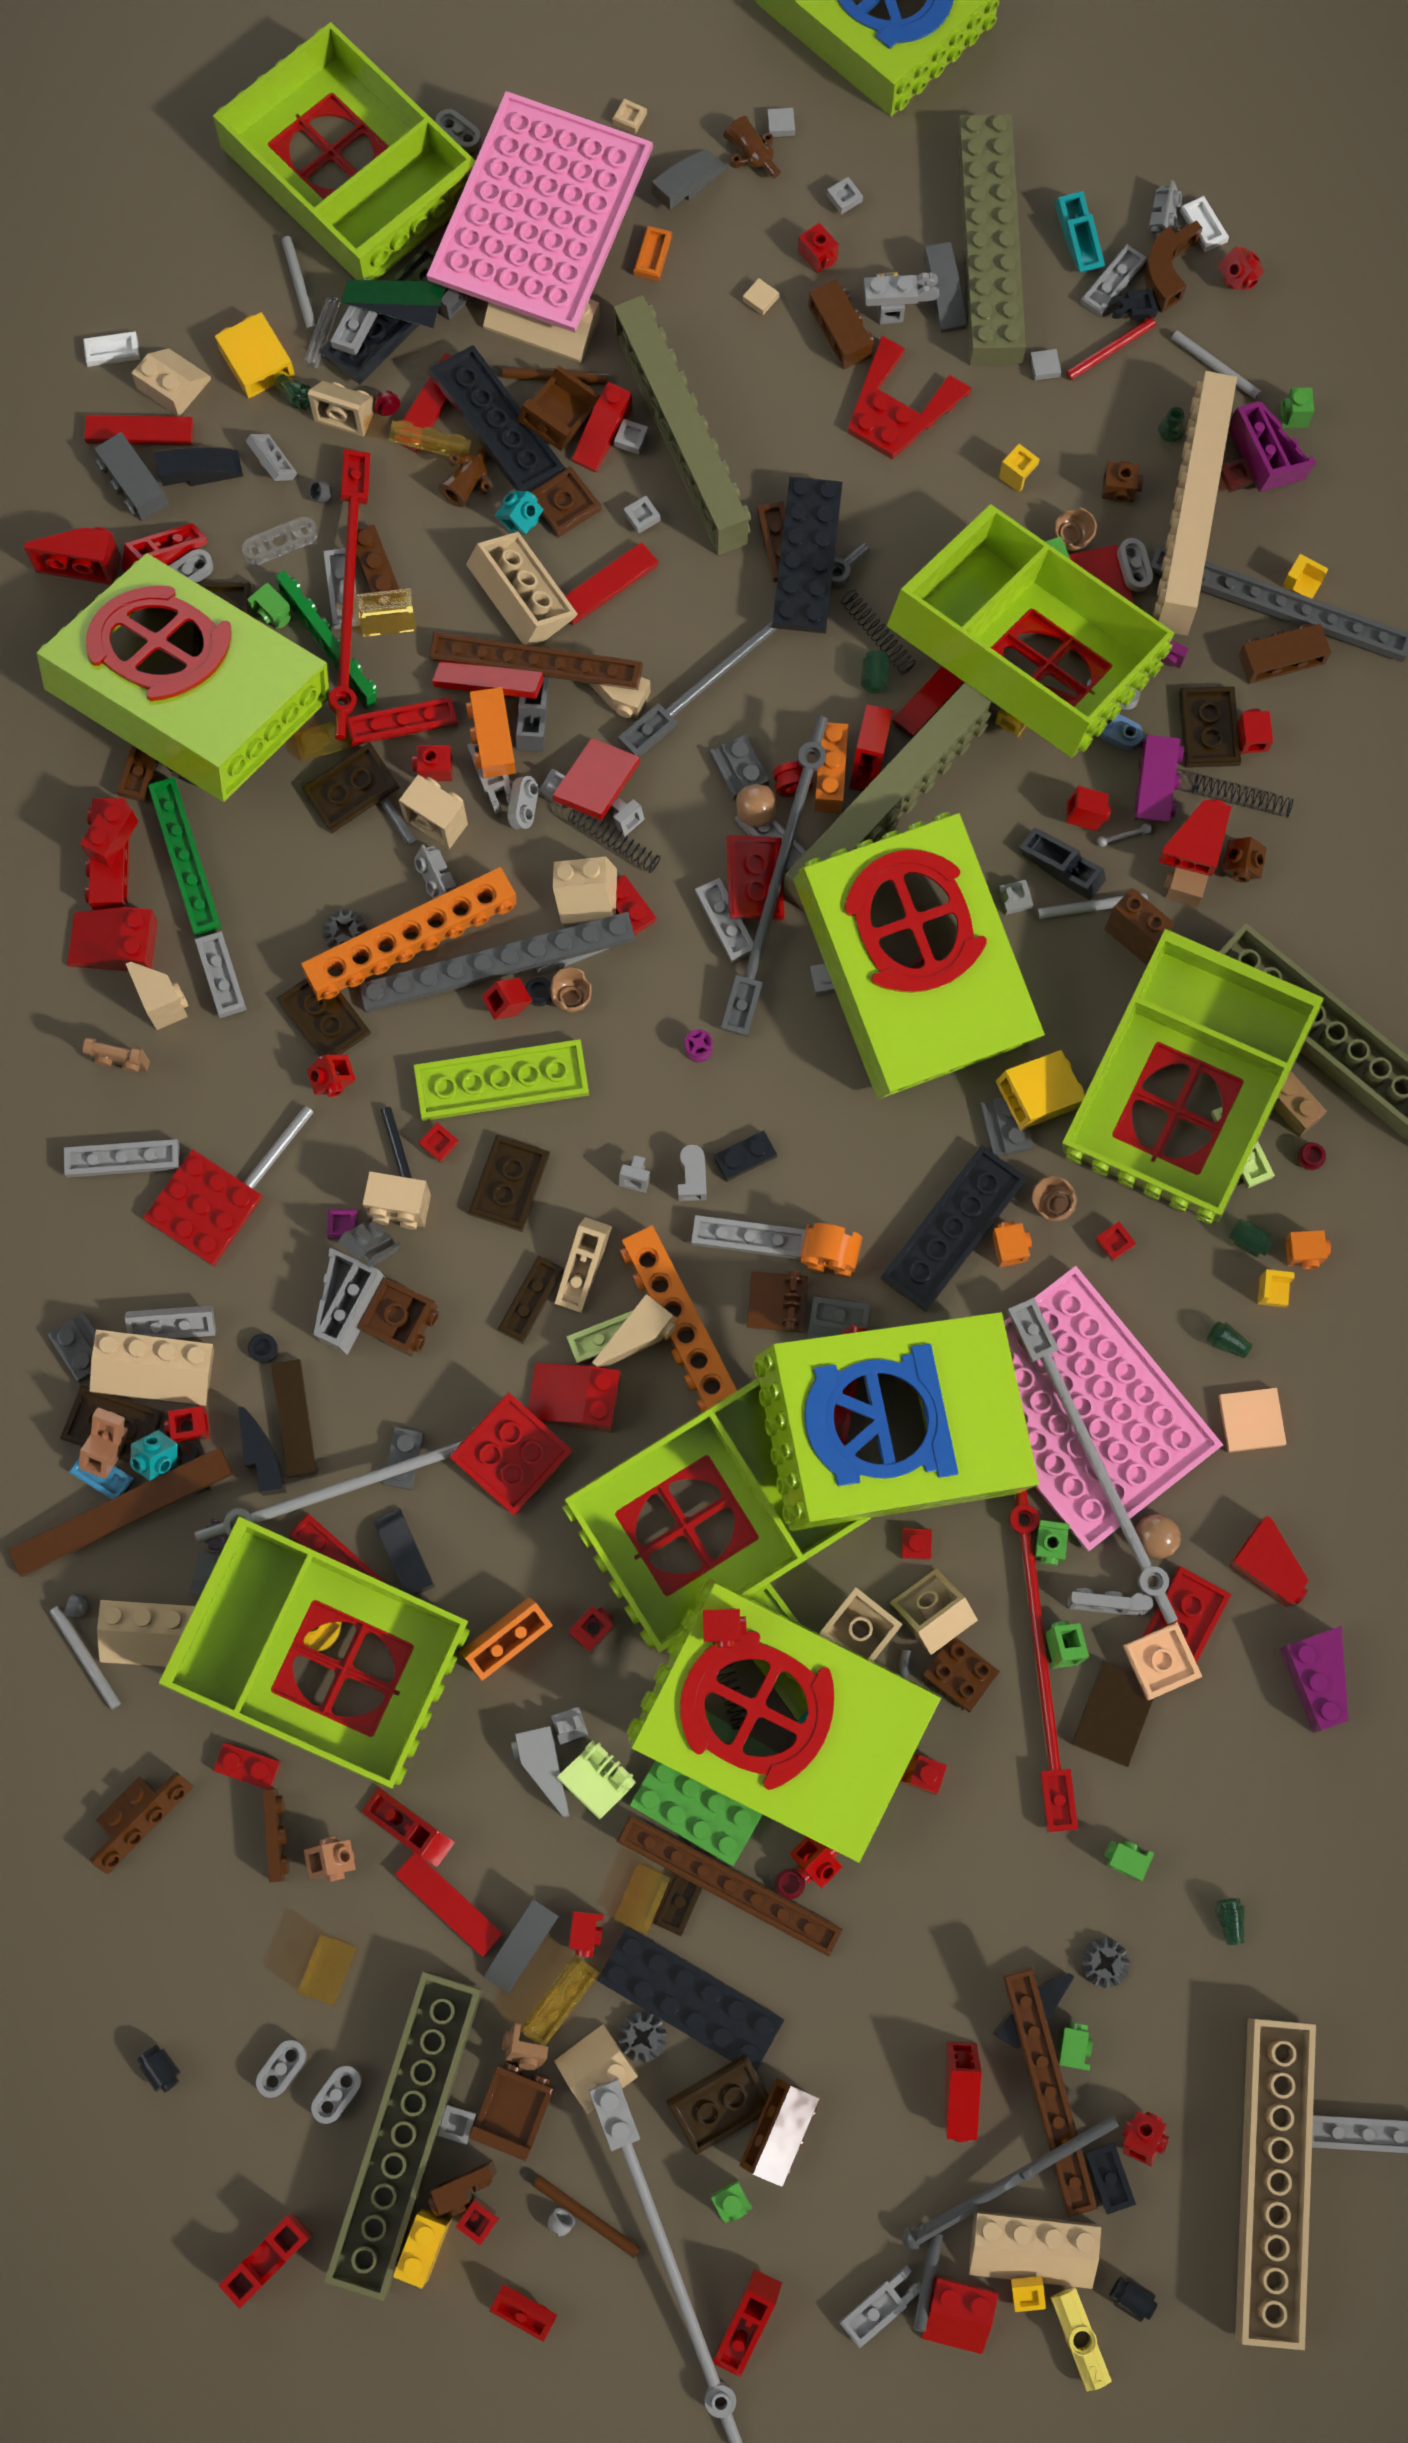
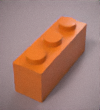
M503 688L470 692L471 702L466 703L468 719H474L475 727L470 728L472 744H478L479 752L474 753L476 770L482 769L483 779L516 774Z
M827 722L821 743L826 752V759L824 765L817 770L814 807L816 812L842 813L848 724Z
M528 1597L461 1649L459 1653L475 1675L483 1681L553 1625L537 1603Z

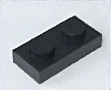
M764 1130L714 1154V1159L726 1182L777 1157V1153Z
M1112 2142L1084 2152L1105 2213L1108 2215L1136 2205L1115 2143Z

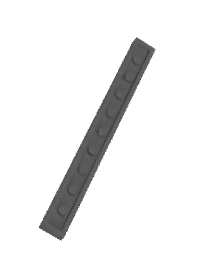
M1158 544L1150 565L1152 573L1162 577L1161 567L1167 549ZM1205 561L1200 589L1203 592L1299 626L1304 624H1311L1312 626L1321 623L1325 635L1401 662L1404 661L1407 655L1408 632Z
M625 912L360 984L359 987L365 1011L368 1013L636 941L629 913Z

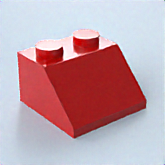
M936 2275L926 2332H922L921 2339L982 2354L992 2328L999 2294L995 2289Z

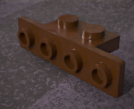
M175 1772L155 1792L139 1776L96 1819L111 1838L90 1858L91 1863L104 1873L109 1874L163 1820L178 1802L184 1799L186 1794L193 1788V1785L178 1772Z

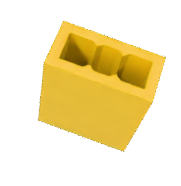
M262 312L248 316L237 325L227 327L215 335L219 351L248 399L295 376L290 358Z
M1062 1050L1005 1070L995 1081L1020 1131L1076 1110L1081 1105L1085 1096L1084 1089L1078 1083L1072 1071L1071 1063L1065 1058Z
M425 2207L418 2212L394 2272V2278L421 2289L425 2286L430 2278L452 2218L445 2215L435 2217L432 2210Z

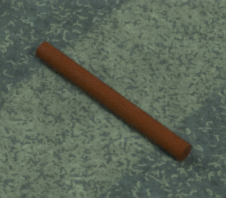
M503 367L502 378L549 381L554 370ZM569 371L583 383H608V373Z
M540 2175L537 2177L532 2185L632 2258L636 2256L641 2247Z

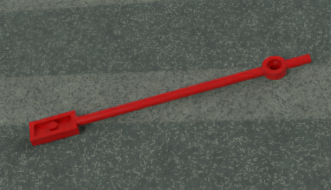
M344 449L340 491V501L348 502L338 687L332 689L328 698V706L336 714L335 739L337 740L346 739L347 715L353 712L357 702L356 694L349 688L359 504L367 505L371 453ZM342 701V702H344L346 705H345V706H342V705H339L337 702Z
M1025 1490L1015 1494L1017 1507L1010 1513L1009 1524L1016 1533L1020 1534L1049 1765V1771L1040 1772L1047 1833L1077 1830L1078 1823L1071 1769L1061 1770L1032 1539V1532L1039 1524V1514L1034 1507L1028 1505L1027 1491ZM1019 1516H1026L1029 1520L1028 1524L1021 1525L1018 1521Z

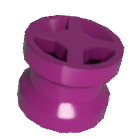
M698 1029L691 1031L686 1036L685 1054L691 1061L697 1063L704 1062L711 1056L713 1043L710 1034Z

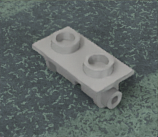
M1171 180L1170 188L1162 185L1156 190L1153 210H1161V212H1152L1148 228L1150 234L1154 237H1158L1168 226L1172 230L1177 228L1176 213L1177 208L1182 203V194L1180 190H1177L1174 180Z
M422 845L414 858L415 867L422 874L426 883L427 893L435 899L457 888V885L450 872L443 874L439 872L447 869L440 850L436 849L435 846L426 849L425 845Z

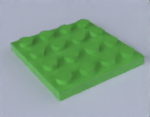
M705 1710L708 1723L716 1736L725 1744L732 1743L739 1730H733L730 1724ZM748 1736L743 1746V1752L747 1755L769 1756L777 1754L776 1751ZM656 1760L630 1804V1807L714 1855L731 1867L735 1865L763 1815Z

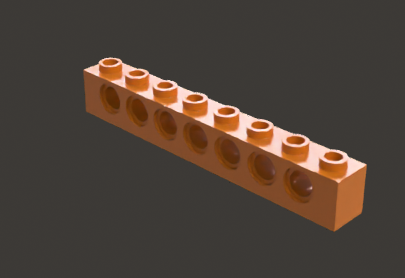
M499 867L301 963L303 974L318 1001L324 998L326 1000L334 998L340 993V990L348 986L356 987L362 984L365 978L373 974H383L395 963H405L411 960L416 953L424 949L425 951L432 950L441 941L449 937L450 939L459 937L464 933L465 929L473 925L475 927L481 926L490 917L498 913L500 915L508 913L516 905V893L502 868ZM483 896H488L492 901L481 903L479 899ZM458 908H464L468 911L465 915L461 916L454 913ZM434 920H439L443 923L437 928L429 925ZM409 932L418 934L413 940H408L404 937ZM385 944L393 946L392 950L388 952H382L379 948ZM360 956L368 958V961L364 964L354 962ZM333 969L343 970V973L339 976L329 975Z
M653 1225L623 1239L622 1245L624 1249H621L620 1253L627 1266L632 1264L636 1272L632 1276L639 1290L645 1289L647 1295L665 1309L670 1306L680 1308L681 1314L674 1323L677 1326L674 1332L667 1339L664 1338V1340L670 1339L675 1349L671 1350V1354L677 1366L683 1364L687 1375L683 1377L690 1391L696 1390L700 1398L696 1403L702 1413L737 1391L661 1240ZM645 1256H651L656 1262L652 1267L646 1268L640 1264V1260ZM657 1281H664L668 1284V1289L665 1292L658 1293L653 1290L652 1286ZM683 1331H690L694 1335V1339L689 1343H682L679 1341L678 1335ZM696 1356H702L707 1360V1364L705 1367L697 1369L691 1365V1360ZM714 1381L718 1383L720 1390L715 1394H708L703 1388L707 1382Z

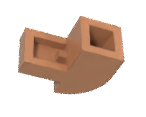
M99 1407L96 1409L92 1416L91 1435L80 1450L79 1469L103 1479L107 1478L116 1464L126 1441L128 1428L124 1427V1417Z

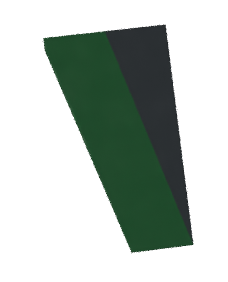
M347 280L340 303L433 328L446 287L430 281Z

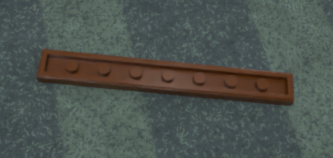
M435 631L433 632L429 659L433 661L543 672L544 677L631 690L639 689L643 669L642 661Z
M218 1447L9 1549L18 1574L24 1577L233 1475L232 1469L223 1449Z
M629 1815L616 1840L617 1843L828 1957L843 1930L632 1815Z
M1032 1966L1003 1973L1002 1978L1050 2152L1078 2134ZM1082 2149L1053 2164L1066 2215L1071 2217L1098 2209Z

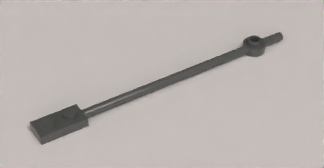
M862 543L844 559L834 557L833 573L839 572L841 576L835 577L832 575L831 586L839 587L848 582L851 567L870 552L867 544ZM773 619L669 707L664 709L659 703L618 737L621 745L629 753L639 757L646 753L677 726V721L673 718L677 713L777 630V628H772Z
M817 716L811 741L803 744L799 749L798 762L803 768L746 972L744 977L736 975L721 1025V1030L748 1037L763 983L755 980L813 771L819 770L824 765L826 759L825 749L821 745L828 718L825 716ZM807 755H815L817 758L816 761H808L806 758Z

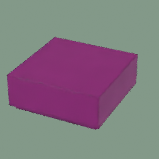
M328 1209V1239H340L343 1233L357 1226V1209Z

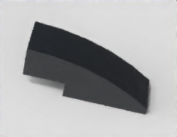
M205 447L155 452L162 486L188 481L191 486L243 477L238 450Z
M1036 827L1019 847V850L1046 873L1088 900L1093 898L1106 881L1102 867L1081 857L1079 850Z
M239 1407L244 1465L248 1469L257 1468L259 1492L263 1496L287 1493L283 1472L269 1438L244 1407Z
M399 1508L374 1520L404 1592L416 1596L435 1587L401 1509Z
M1063 1973L1038 1987L1047 2022L1075 1977L1070 1973ZM1010 2010L993 2034L1017 2049L1020 2041L1012 2011Z

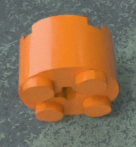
M814 1223L812 1227L810 1224H807L799 1259L801 1263L808 1265L807 1270L823 1274L824 1270L833 1271L834 1275L838 1277L851 1278V1274L856 1269L863 1237L854 1231L852 1236L845 1233L846 1228L836 1225Z

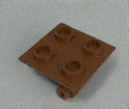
M751 1271L747 1328L804 1332L808 1276H801L800 1272L789 1271V1274Z
M955 1637L945 1644L922 1676L926 1678V1683L930 1682L937 1689H940V1694L944 1692L947 1695L946 1698L948 1700L951 1698L961 1707L962 1711L965 1709L970 1713L1000 1671Z

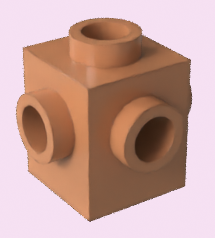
M337 1836L319 1840V1846L304 1850L309 1880L326 1877L327 1883L345 1879L344 1873L356 1870L350 1840L338 1842Z

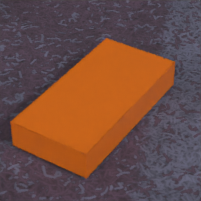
M650 226L646 227L633 270L634 276L659 282L672 239V231Z

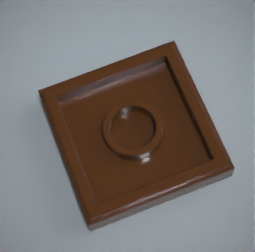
M571 466L531 491L538 499L537 503L544 509L540 514L558 538L602 510L601 504Z

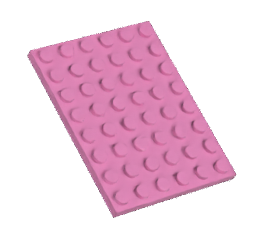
M506 91L427 273L428 281L575 333L651 154L653 142Z
M1075 1266L1034 1298L1059 1348L1051 1356L1131 1519L1222 1447L1223 1444L1087 1278ZM1009 1317L1004 1321L1040 1484L1035 1486V1488L1063 1523L1070 1524L1069 1530L1088 1553L1117 1530L1120 1524L1041 1360L1039 1359L1031 1363Z

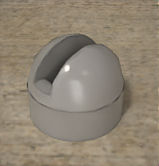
M556 2208L548 2219L549 2231L551 2233L554 2231L557 2237L565 2236L575 2225V2219L572 2214L563 2208Z

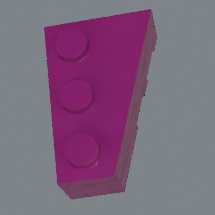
M1261 401L1237 407L1230 419L1228 428L1259 492L1305 480L1316 464L1312 456L1308 458L1298 447L1300 443L1295 438L1291 440L1281 429L1283 425Z
M1146 735L1140 743V748H1143L1141 762L1138 764L1140 774L1138 786L1136 787L1134 820L1168 823L1170 822V817H1175L1177 801H1173L1174 790H1178L1180 784V773H1176L1177 762H1182L1184 746L1180 745V738Z
M1342 1626L1280 1648L1313 1733L1349 1721Z

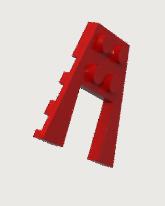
M882 335L847 433L893 459L914 442L920 433L933 426L935 421L945 412L951 411L963 397L969 396L971 387L948 375L922 414L879 390L903 356L905 350L902 346Z

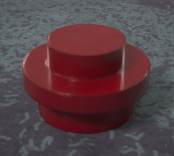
M388 390L378 393L374 399V409L380 416H390L400 407L398 396Z
M1308 1142L1298 1150L1297 1160L1304 1169L1317 1170L1325 1163L1326 1152L1321 1145Z
M785 1869L776 1877L775 1887L780 1896L786 1899H795L803 1893L805 1880L795 1869Z

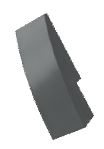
M709 150L698 152L676 163L653 180L652 194L671 210L684 198L690 200L722 173L726 166Z
M951 242L925 246L923 259L927 273H934L938 277L935 287L939 289L940 296L932 300L940 332L966 328L962 291Z
M544 677L537 699L519 697V715L516 731L517 750L544 752L550 688L549 677Z
M533 1899L484 1977L509 1994L559 1918V1915L536 1899Z

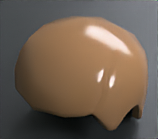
M1085 508L1071 511L1066 510L1056 519L1053 535L1055 538L1062 537L1067 550H1080L1085 548L1096 535L1097 523L1093 514Z
M761 784L747 785L742 788L736 798L739 820L749 826L759 827L769 824L777 815V798L775 793L768 786Z
M573 967L563 968L553 976L550 986V997L561 1011L575 1013L583 1010L589 1004L592 984L588 982L584 971Z
M1052 1175L1042 1178L1034 1186L1032 1203L1040 1216L1045 1220L1059 1222L1067 1219L1075 1211L1077 1196L1074 1188L1066 1179Z
M1149 1514L1142 1517L1134 1527L1147 1556L1151 1558H1167L1172 1556L1180 1547V1530L1175 1522L1167 1516Z

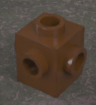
M1107 461L1103 477L1102 499H1112L1120 503L1134 502L1136 492H1141L1143 485V475H1139L1140 464H1132L1128 461Z
M1252 837L1228 840L1226 855L1223 861V871L1233 877L1234 881L1240 883H1247L1249 880L1261 878L1267 848Z

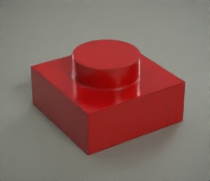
M437 1122L418 1143L420 1147L441 1163L458 1145L459 1140Z
M1120 1221L1095 1238L1112 1262L1136 1245V1242Z
M903 1528L901 1559L931 1560L932 1529Z

